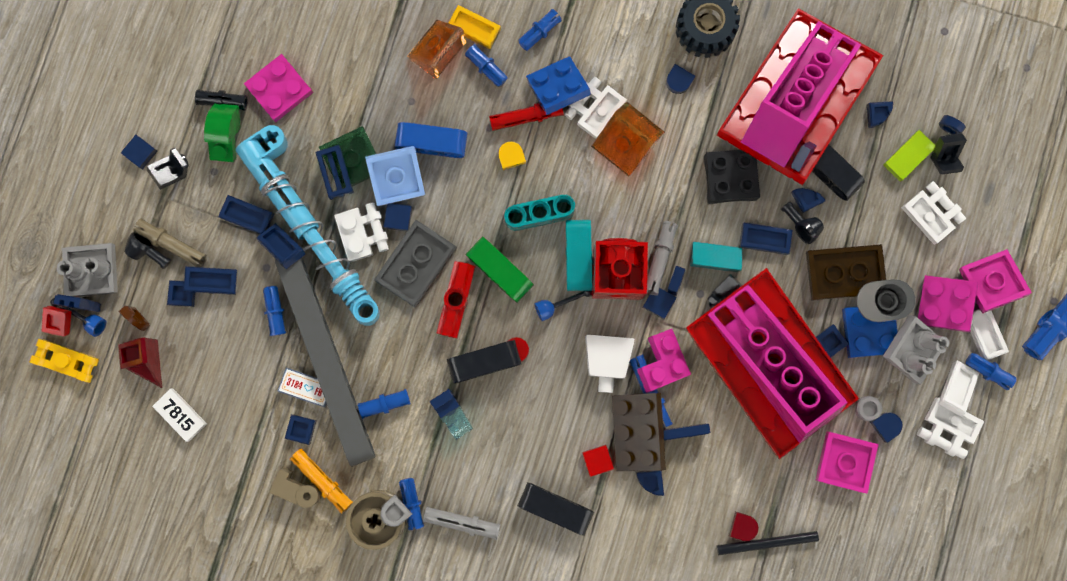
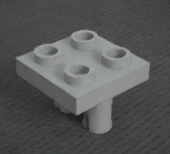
M107 243L62 248L63 261L57 264L56 269L60 275H63L64 295L82 297L118 293L115 244Z
M909 315L883 357L913 383L921 385L927 374L933 372L931 368L935 369L936 360L939 355L946 351L944 347H949V340L947 337L938 336L916 316Z

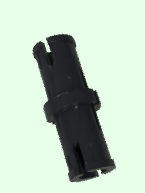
M197 89L195 92V104L213 106L215 103L220 105H237L239 110L246 111L248 97L247 95L229 94L224 90L212 92Z

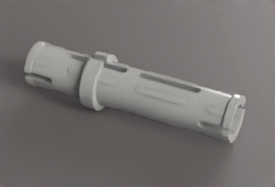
M663 221L659 239L654 244L655 253L647 276V294L651 291L650 295H658L669 254L674 249L672 244L678 225L673 223L670 226L671 221Z
M428 506L423 518L424 523L427 522L468 532L469 536L473 537L476 534L493 538L494 540L498 539L501 524L479 520L478 516L471 518Z

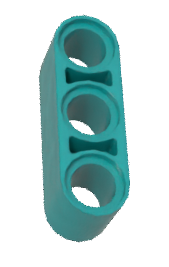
M557 195L512 205L505 211V223L510 230L520 231L566 221L574 214L575 202L569 195ZM565 202L570 205L571 209L567 213H561L558 211L557 205ZM536 208H544L547 214L543 218H536L533 215V211ZM513 213H519L523 218L520 223L514 224L509 221V216Z
M566 220L567 291H592L591 220Z

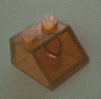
M626 102L614 112L591 147L629 177L654 148L665 131L630 103Z

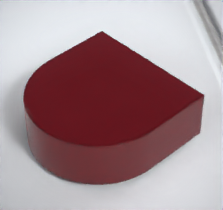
M735 511L729 536L742 541L754 539L759 530L757 521L749 515Z

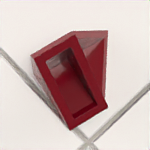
M143 337L119 344L120 369H127L162 388L158 340Z

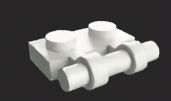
M593 77L587 83L591 95L568 105L569 108L564 115L569 120H572L576 114L581 115L582 118L578 121L577 125L597 140L624 106L627 99L608 85L600 92L597 88L601 81L597 77ZM590 97L594 98L595 101L589 109L583 106Z
M932 181L926 186V189L931 193L929 197L922 190L901 208L935 245L956 228L951 223V218L957 224H960L966 217L961 212L962 208L957 203L954 204L947 197L946 190L943 187L939 188ZM936 201H938V202L942 205V207L946 210V212H945L944 214H943V212L935 205V202H936Z
M375 203L365 205L368 213L365 216H361L359 208L334 215L347 259L350 262L373 256L371 246L377 244L379 252L389 250L386 242L388 240L387 233L383 232L380 222L382 217L380 211H377ZM371 223L374 235L368 237L364 225Z
M935 398L924 419L933 424L931 430L920 427L917 436L925 439V443L931 446L937 445L944 449L945 453L952 457L956 455L964 459L968 451L961 447L963 441L974 444L984 421L967 412L959 416L939 405L940 398ZM943 430L953 435L951 441L940 436Z

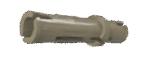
M142 218L136 222L139 228L136 226L133 228V232L150 240L152 245L163 247L195 267L203 265L204 262L201 259L206 260V254L169 235L166 229L157 228Z

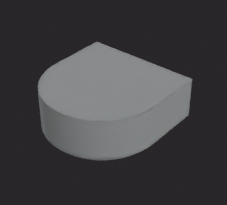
M394 495L383 505L380 515L386 525L396 527L401 525L412 513Z

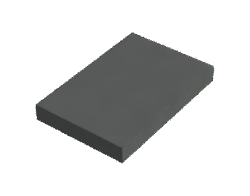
M415 220L374 281L416 308L457 247L418 220Z

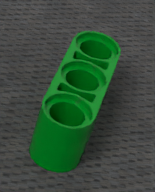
M483 236L465 254L516 303L534 286L515 265Z

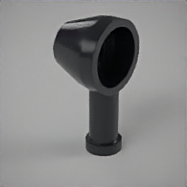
M791 201L788 202L781 210L795 224V231L798 237L806 244L813 243L824 229L822 221L817 217L803 219L792 206Z
M132 232L128 237L124 252L130 258L139 260L147 255L158 263L162 269H165L171 262L170 258H166L154 249V246L147 238L135 232Z

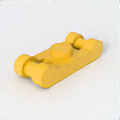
M38 338L36 343L38 348L35 355L31 356L30 363L91 383L93 378L91 373L94 366L98 365L99 358ZM48 350L53 351L51 360L45 358ZM80 361L84 363L81 371L77 370Z

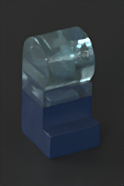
M451 389L446 390L429 401L456 440L473 429Z

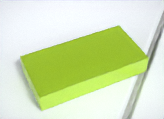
M918 130L883 166L901 182L934 150L936 145Z

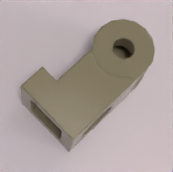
M285 467L279 470L269 493L305 508L312 507L319 502L321 492L314 484H304L292 479L291 476L294 471Z

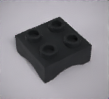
M742 150L706 152L704 155V165L707 179L708 204L757 201L760 198L756 158Z

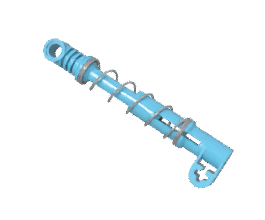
M275 125L264 127L240 143L235 149L236 153L259 183L261 194L269 197L278 210L276 214L280 213L290 226L291 230L289 232L293 231L299 240L305 239L308 245L303 250L312 248L322 263L316 270L325 266L333 277L329 287L332 292L342 297L347 307L350 306L349 310L360 324L364 326L375 324L379 319L380 311L371 296L367 295L368 292L363 290L364 286L359 285V274L355 269L348 270L350 265L348 259L336 258L333 254L336 242L334 240H323L320 236L323 223L315 220L309 212V204L303 203L296 194V186L289 184L288 175L280 171L273 162L288 147L283 131ZM274 138L277 142L273 144L270 140ZM263 141L270 148V150L267 152L260 144ZM266 170L269 172V174H270V175L272 176V178H273V179L270 180V181L268 180V178H267V177L265 176V174L263 173V172L266 171ZM282 190L289 200L287 204L278 194V191ZM325 242L334 243L332 251ZM339 261H347L346 269L343 268ZM365 306L373 308V313L368 318L360 316V310Z

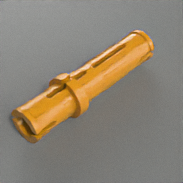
M302 448L296 451L289 460L322 493L321 496L324 499L327 498L343 514L353 501L338 487L339 484L336 481L333 482Z

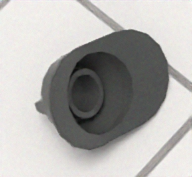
M895 279L874 281L865 284L859 290L857 307L863 317L872 322L899 320L907 317L913 311L916 297L913 289L904 281Z

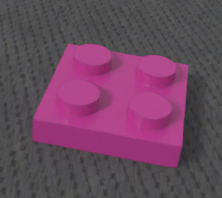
M282 54L243 83L275 122L313 93Z
M1008 249L962 266L959 269L964 280L978 282L976 303L982 314L1027 297L1032 293Z
M925 275L918 319L928 327L970 333L978 282Z
M826 431L815 481L868 494L878 444Z

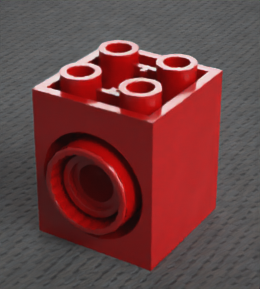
M609 238L595 242L592 264V299L642 300L647 294L648 242H637V240L628 238Z

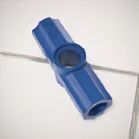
M1067 294L1054 309L1049 310L1040 318L1037 323L1039 327L1022 345L1024 351L1030 357L1043 360L1057 342L1067 337Z

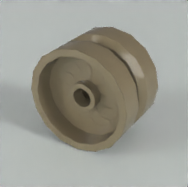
M374 490L361 495L351 504L346 515V527L349 536L357 545L369 550H379L389 546L402 534L406 526V520L399 526L391 527L382 521L380 515L383 505L395 494L387 490ZM374 515H379L378 519H381V523L374 521Z

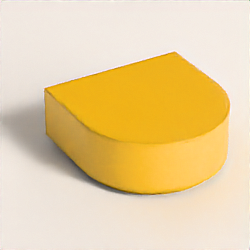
M506 142L500 147L499 159L503 170L526 164L523 150L519 144Z

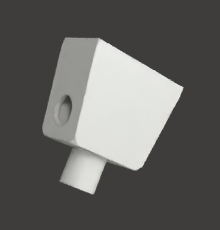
M586 335L588 375L599 377L598 392L613 393L614 378L625 379L634 338Z

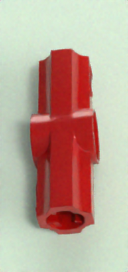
M454 262L448 289L444 295V305L436 334L458 339L476 266L464 262ZM453 294L462 295L463 301L459 306L450 305V297Z

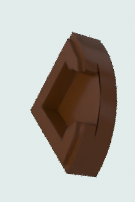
M125 305L118 311L127 321L141 331H145L150 326V323L135 307Z

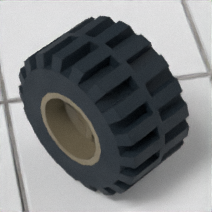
M685 0L682 8H680L676 22L677 38L680 37V45H686L688 53L692 50L695 51L694 56L700 57L702 53L705 54V58H710L713 53L714 56L720 55L722 50L726 51L729 45L732 44L740 26L738 25L740 15H737L739 10L737 5L732 6L733 0Z

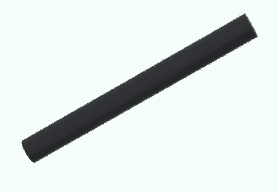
M817 531L716 545L719 556L819 541V535Z

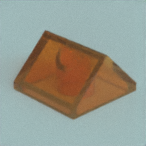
M436 20L407 57L437 79L465 45L464 30L461 27Z

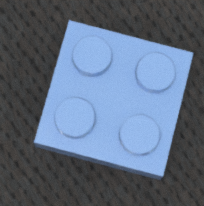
M414 146L365 157L377 206L425 195Z

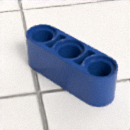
M400 122L397 126L394 148L402 149L414 146L416 153L464 158L468 133L460 129Z

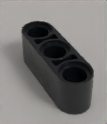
M829 144L812 170L826 186L845 201H848L865 184L863 176Z
M515 340L447 359L453 384L522 364Z
M527 482L517 505L527 512L582 536H585L595 513L582 505Z

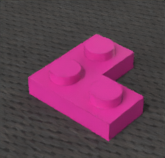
M672 328L648 338L657 361L637 369L646 393L691 375Z

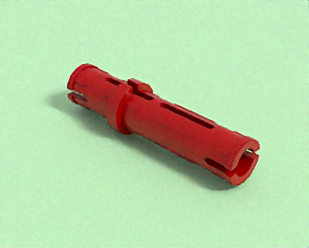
M535 103L532 107L490 115L489 118L492 131L529 122L538 121L540 123L544 119L563 116L564 113L563 108L546 115L541 104Z

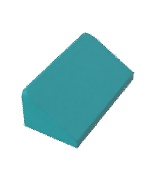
M693 242L690 266L739 273L742 271V248Z

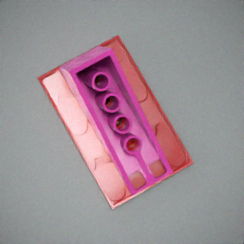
M798 8L716 136L725 141L727 140L728 143L749 153L764 164L770 165L771 168L790 179L792 178L803 186L884 55ZM810 141L817 145L805 166L798 172L791 168V165L801 146Z
M767 268L686 327L695 344L707 358L712 368L727 386L779 460L859 400L856 393Z

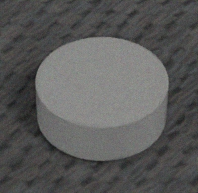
M864 396L856 402L855 413L863 421H874L881 416L882 405L877 398Z

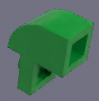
M215 103L208 111L204 126V142H208L210 160L234 162L236 160L235 135L241 128L239 106Z

